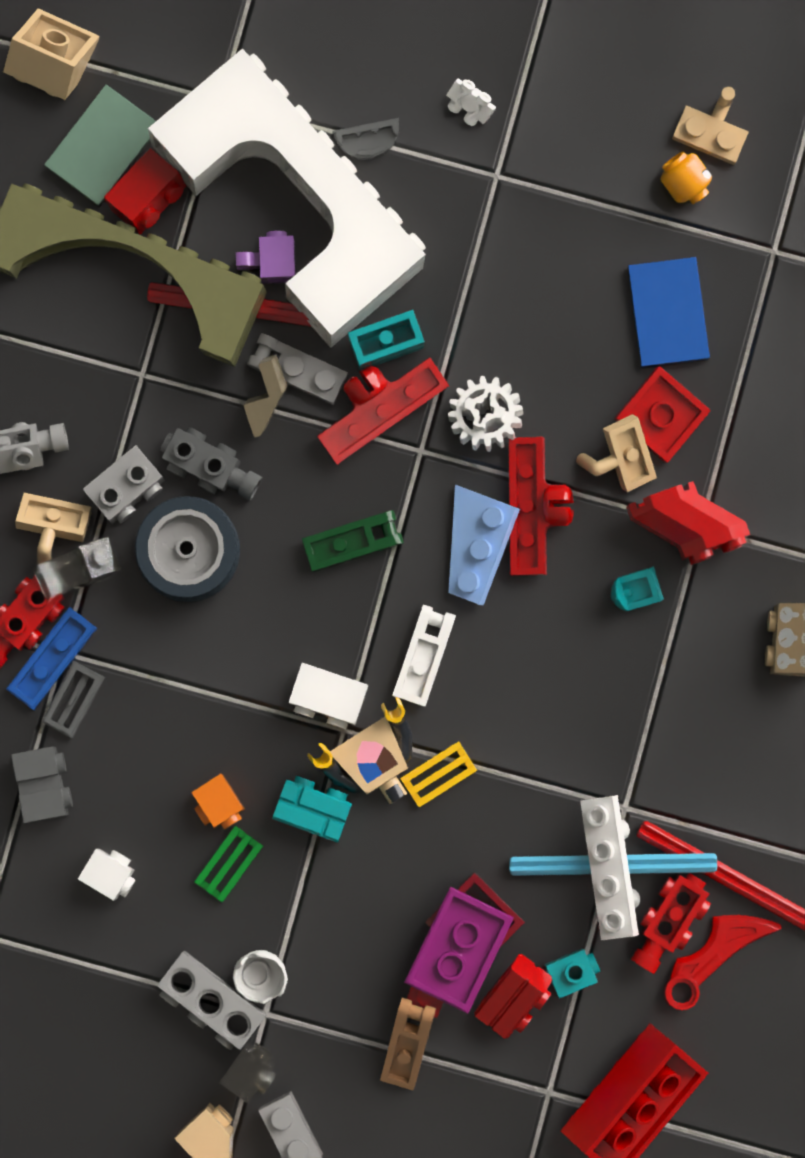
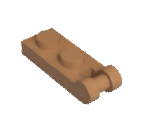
M401 999L380 1081L414 1090L436 1008L428 1005L422 1008L413 1005L412 1000ZM407 1019L420 1021V1026L408 1023Z

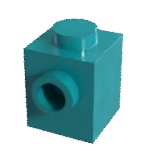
M583 948L544 964L547 973L552 976L553 980L551 983L559 999L597 983L598 980L595 974L601 972L594 954L586 955Z

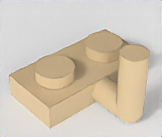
M725 87L722 90L712 115L686 105L672 139L735 165L749 131L724 121L735 97V90L732 87Z
M633 414L603 428L610 456L596 461L586 453H581L576 459L580 467L594 476H600L615 468L621 488L626 492L657 478L639 418Z
M28 493L23 494L15 524L17 529L41 534L37 547V562L40 572L47 573L51 570V549L55 537L78 542L84 541L91 517V507Z

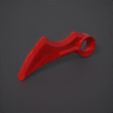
M746 915L712 917V930L705 945L691 955L676 959L670 979L664 986L663 994L665 1001L674 1009L688 1010L692 1008L699 999V986L725 961L748 944L781 930L782 926L767 919ZM680 982L686 983L691 989V996L684 1003H679L672 997V988Z

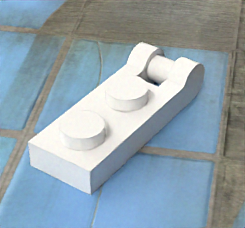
M424 604L392 695L423 707L426 706L456 615L447 612L445 615L432 611L433 607ZM428 624L441 628L438 638L425 633Z

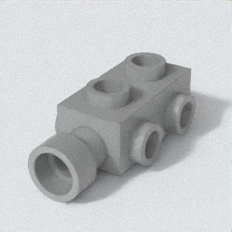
M19 422L9 429L0 430V474L43 466V451L54 450L56 453L69 450L64 423L50 425V429L38 431L36 423L28 425L27 423ZM24 433L26 435L18 436L17 434Z

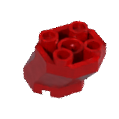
M694 481L687 483L684 489L681 484L643 498V503L638 504L639 508H637L636 502L626 507L632 522L676 546L682 561L689 559L691 565L710 559L714 555L713 550L721 548L723 553H727L742 547V545L747 543L745 538L750 535L746 521L699 495Z

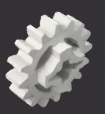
M485 376L480 377V384L478 385L468 380V389L466 391L461 388L456 389L459 400L450 399L449 402L450 407L455 410L448 413L449 421L455 422L451 426L453 434L461 433L459 438L463 445L471 440L473 450H477L480 444H485L487 452L491 451L492 443H497L501 448L505 447L503 438L508 437L514 440L516 437L512 428L522 427V421L518 418L523 415V407L517 405L520 402L519 394H511L512 388L509 383L501 388L499 378L497 377L492 380L491 384L486 382ZM499 398L506 403L509 412L498 405ZM490 407L491 413H487L481 422L480 414H485L486 410H489ZM463 416H466L467 420L473 421V429H470L465 424Z

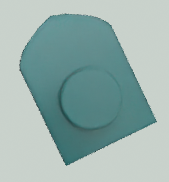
M654 566L619 576L613 582L610 593L612 602L623 611L647 606L664 599Z

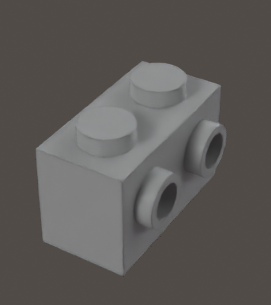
M135 445L85 486L83 490L111 524L117 520L119 523H123L136 512L133 506L143 498L146 501L151 500L163 489L160 484L165 480L137 445Z

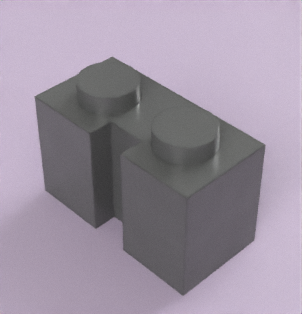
M52 746L11 754L15 778L19 788L23 822L32 823L68 816V808L73 807L70 788L63 786L61 774L67 772L63 752L57 753V748Z

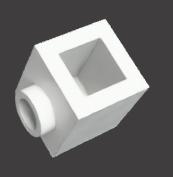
M95 849L78 880L113 901L117 900L119 895L125 898L135 883V879L131 877L134 869L128 866L131 860L115 850L109 855L101 849Z

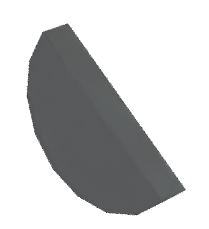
M399 118L334 130L332 134L337 146L347 155L358 160H373L385 155L394 146L399 135Z

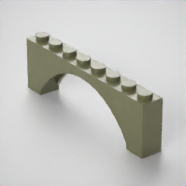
M24 183L23 187L11 184L0 209V272L17 279L20 271L34 262L58 252L81 247H111L138 254L166 271L184 291L198 321L202 338L199 349L203 355L233 367L236 366L267 294L264 285L260 284L261 278L245 271L242 272L241 276L230 272L229 265L216 259H211L209 263L197 258L199 254L189 248L180 246L176 250L166 246L167 241L154 234L148 233L147 238L135 233L136 228L124 222L117 221L116 225L104 221V215L92 209L86 208L85 212L73 208L74 204L62 197L55 196L51 200L41 196L43 191L32 185Z

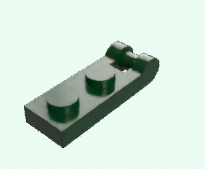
M394 510L302 538L312 573L404 544L402 534L397 533L394 524L397 520ZM381 526L384 538L375 540L371 529Z

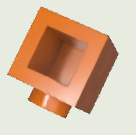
M219 774L191 792L199 804L194 809L204 825L211 823L214 828L222 825L225 830L242 819L239 813L245 808L223 774Z

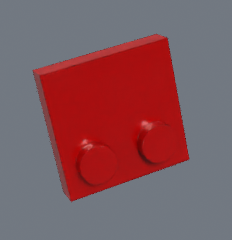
M657 366L614 417V420L619 421L632 414L638 417L648 449L664 463H668L711 410L661 366Z

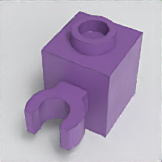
M270 231L266 233V237H259L260 252L236 253L237 270L260 269L262 284L286 283L296 275L294 236H287L285 231Z

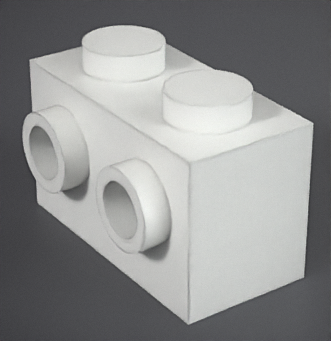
M302 663L289 703L295 705V713L314 718L316 712L328 716V724L347 729L348 723L356 725L368 685Z

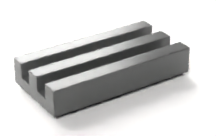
M73 661L41 722L73 738L105 677ZM78 671L83 673L58 722L53 721L52 718ZM89 678L95 679L70 727H65L64 725Z

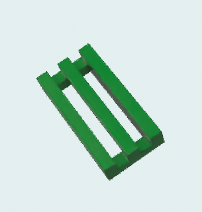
M235 826L197 877L195 883L223 903L261 851L263 845ZM239 836L242 841L210 884L206 882L207 876L234 839ZM250 844L254 848L222 892L217 890L218 884L245 847Z

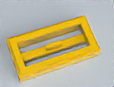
M458 741L400 779L417 806L421 807L476 772L477 769ZM457 751L460 756L459 758L417 785H412L410 780ZM463 763L468 768L422 798L417 793Z

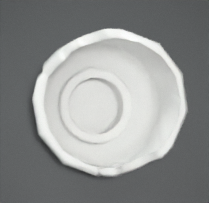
M256 950L244 955L236 962L233 971L236 991L245 1000L265 1004L277 996L280 997L284 993L288 981L282 961L275 954L266 950Z

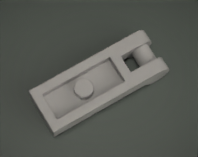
M260 334L257 340V344H259L255 355H250L247 362L249 367L261 372L258 364L263 358L269 357L271 351L280 355L278 360L286 384L327 403L335 404L348 376V372L286 345L269 335Z

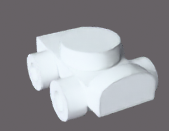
M458 78L446 95L451 99L448 104L449 110L453 113H459L462 108L466 110L467 114L464 117V121L471 126H474L477 121L485 124L496 109L490 103L491 97L487 93L475 88L474 83L470 80L462 82Z

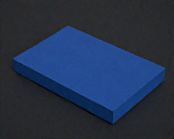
M696 257L628 265L641 368L709 360L710 354Z

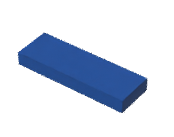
M69 607L6 690L35 711L98 628Z

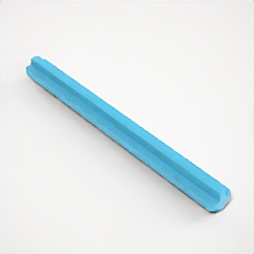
M714 853L627 855L629 874L717 871V856ZM588 855L511 857L509 860V871L513 876L591 874Z

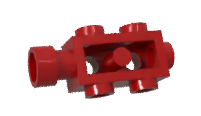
M37 574L32 579L26 577L16 588L14 593L18 596L11 605L8 606L5 603L0 607V669L7 662L6 656L14 647L19 651H22L25 646L29 650L32 649L43 635L39 631L46 620L53 623L65 609L61 604L65 598L59 593L63 587L50 576L46 575L44 579L40 578ZM36 592L43 593L45 596L43 603L34 604L32 602L33 594ZM20 619L22 621V628L19 631H12L10 629V622L12 620Z
M688 873L685 878L677 874L675 879L669 877L658 894L663 897L656 909L650 907L640 922V925L644 927L641 934L648 939L641 949L637 948L630 960L650 973L655 974L661 964L659 959L665 950L673 953L676 948L681 951L684 949L692 936V932L687 929L694 918L700 921L711 905L706 900L710 893L703 890L706 885L704 881L691 873ZM680 892H686L689 895V901L685 905H680L677 902V895ZM663 921H667L671 925V930L666 935L661 934L658 930L659 924Z

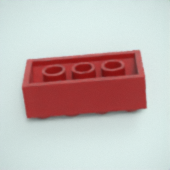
M650 1023L638 1035L635 1042L621 1059L614 1064L601 1083L593 1089L581 1107L569 1118L560 1132L589 1158H639L709 1073Z

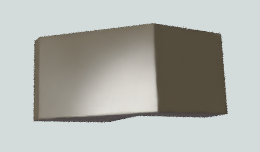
M277 354L263 358L258 364L268 393L249 398L243 405L254 438L261 436L267 428L287 388Z

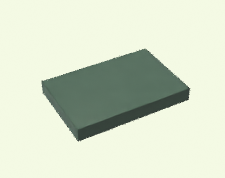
M106 84L44 165L48 170L100 207L105 201L103 197L127 173L150 143L148 128L156 121Z

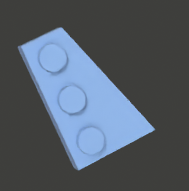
M455 485L449 577L450 594L478 605H484L520 511L519 508Z

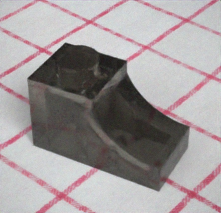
M108 537L81 545L61 556L40 563L32 569L45 599L48 600L103 581L121 569Z

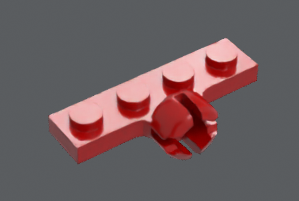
M430 357L393 382L386 380L379 368L375 366L364 368L359 373L370 388L369 390H366L360 380L354 376L344 384V391L351 400L353 409L317 435V438L335 464H339L449 387V384Z
M517 437L514 440L509 439V500L511 506L520 509L510 534L511 576L547 575V530L552 526H568L572 523L574 510H571V507H555L554 504L574 503L573 493L566 485H549L546 483L545 438Z

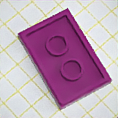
M450 886L404 983L468 1014L514 917Z

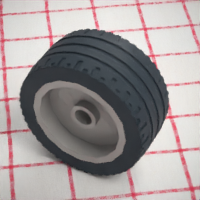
M177 497L159 504L144 518L136 534L135 558L141 575L158 593L175 601L196 602L217 594L230 582L239 563L240 543L232 521L218 506L202 498ZM185 542L193 544V551L188 555L182 554L180 551L181 545Z

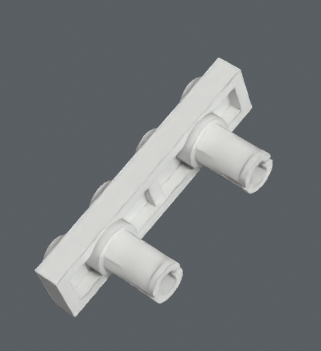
M618 795L582 800L580 803L601 940L639 935L635 908L639 906L640 896L631 887L624 841L630 833V828L626 821L621 820Z

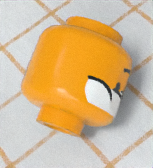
M684 151L680 152L662 166L664 172L661 175V182L676 202L683 203L690 200L692 204H695L709 193L706 187L710 184L712 176L696 154L686 155Z

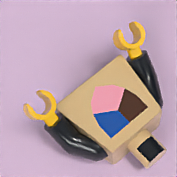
M397 697L395 698L398 705L392 711L387 710L385 704L382 703L381 709L385 717L332 751H329L324 744L319 743L318 745L323 749L321 757L313 758L308 753V759L314 766L320 768L333 784L354 794L364 791L366 794H369L379 787L389 804L400 799L407 792L398 780L397 775L408 769L407 763L412 758V732L405 717V709L401 700Z

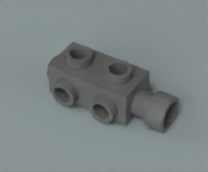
M188 427L186 432L177 428L174 434L169 433L166 436L160 451L164 452L162 459L169 463L166 470L183 479L187 473L199 479L197 486L214 495L217 489L225 493L229 486L237 490V495L248 501L253 499L263 477L252 471L247 473L239 469L238 467L241 462L235 458L237 454L235 450L222 443H218L217 447L206 443L205 439L207 436L191 427ZM182 445H189L191 448L190 454L185 457L180 456L179 448ZM217 460L221 462V469L218 472H211L209 470V464L212 461Z

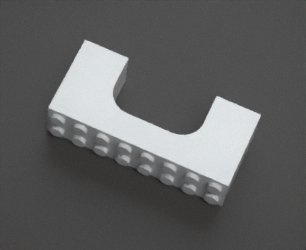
M242 48L148 128L151 146L164 160L180 172L185 184L196 196L233 164L246 158H263L271 161L282 170L322 215L332 230L333 236L326 249L285 283L286 298L299 312L305 314L312 328L332 348L348 332L354 329L423 269L426 256L423 250L426 247L414 233L408 235L400 226L403 223L402 219L391 207L385 209L377 200L380 198V195L369 182L366 181L363 184L355 175L357 169L346 156L340 158L332 150L334 143L322 130L318 133L309 124L312 120L303 107L299 104L296 107L292 105L286 98L289 93L277 79L271 81L264 73L266 67L255 54L249 56Z

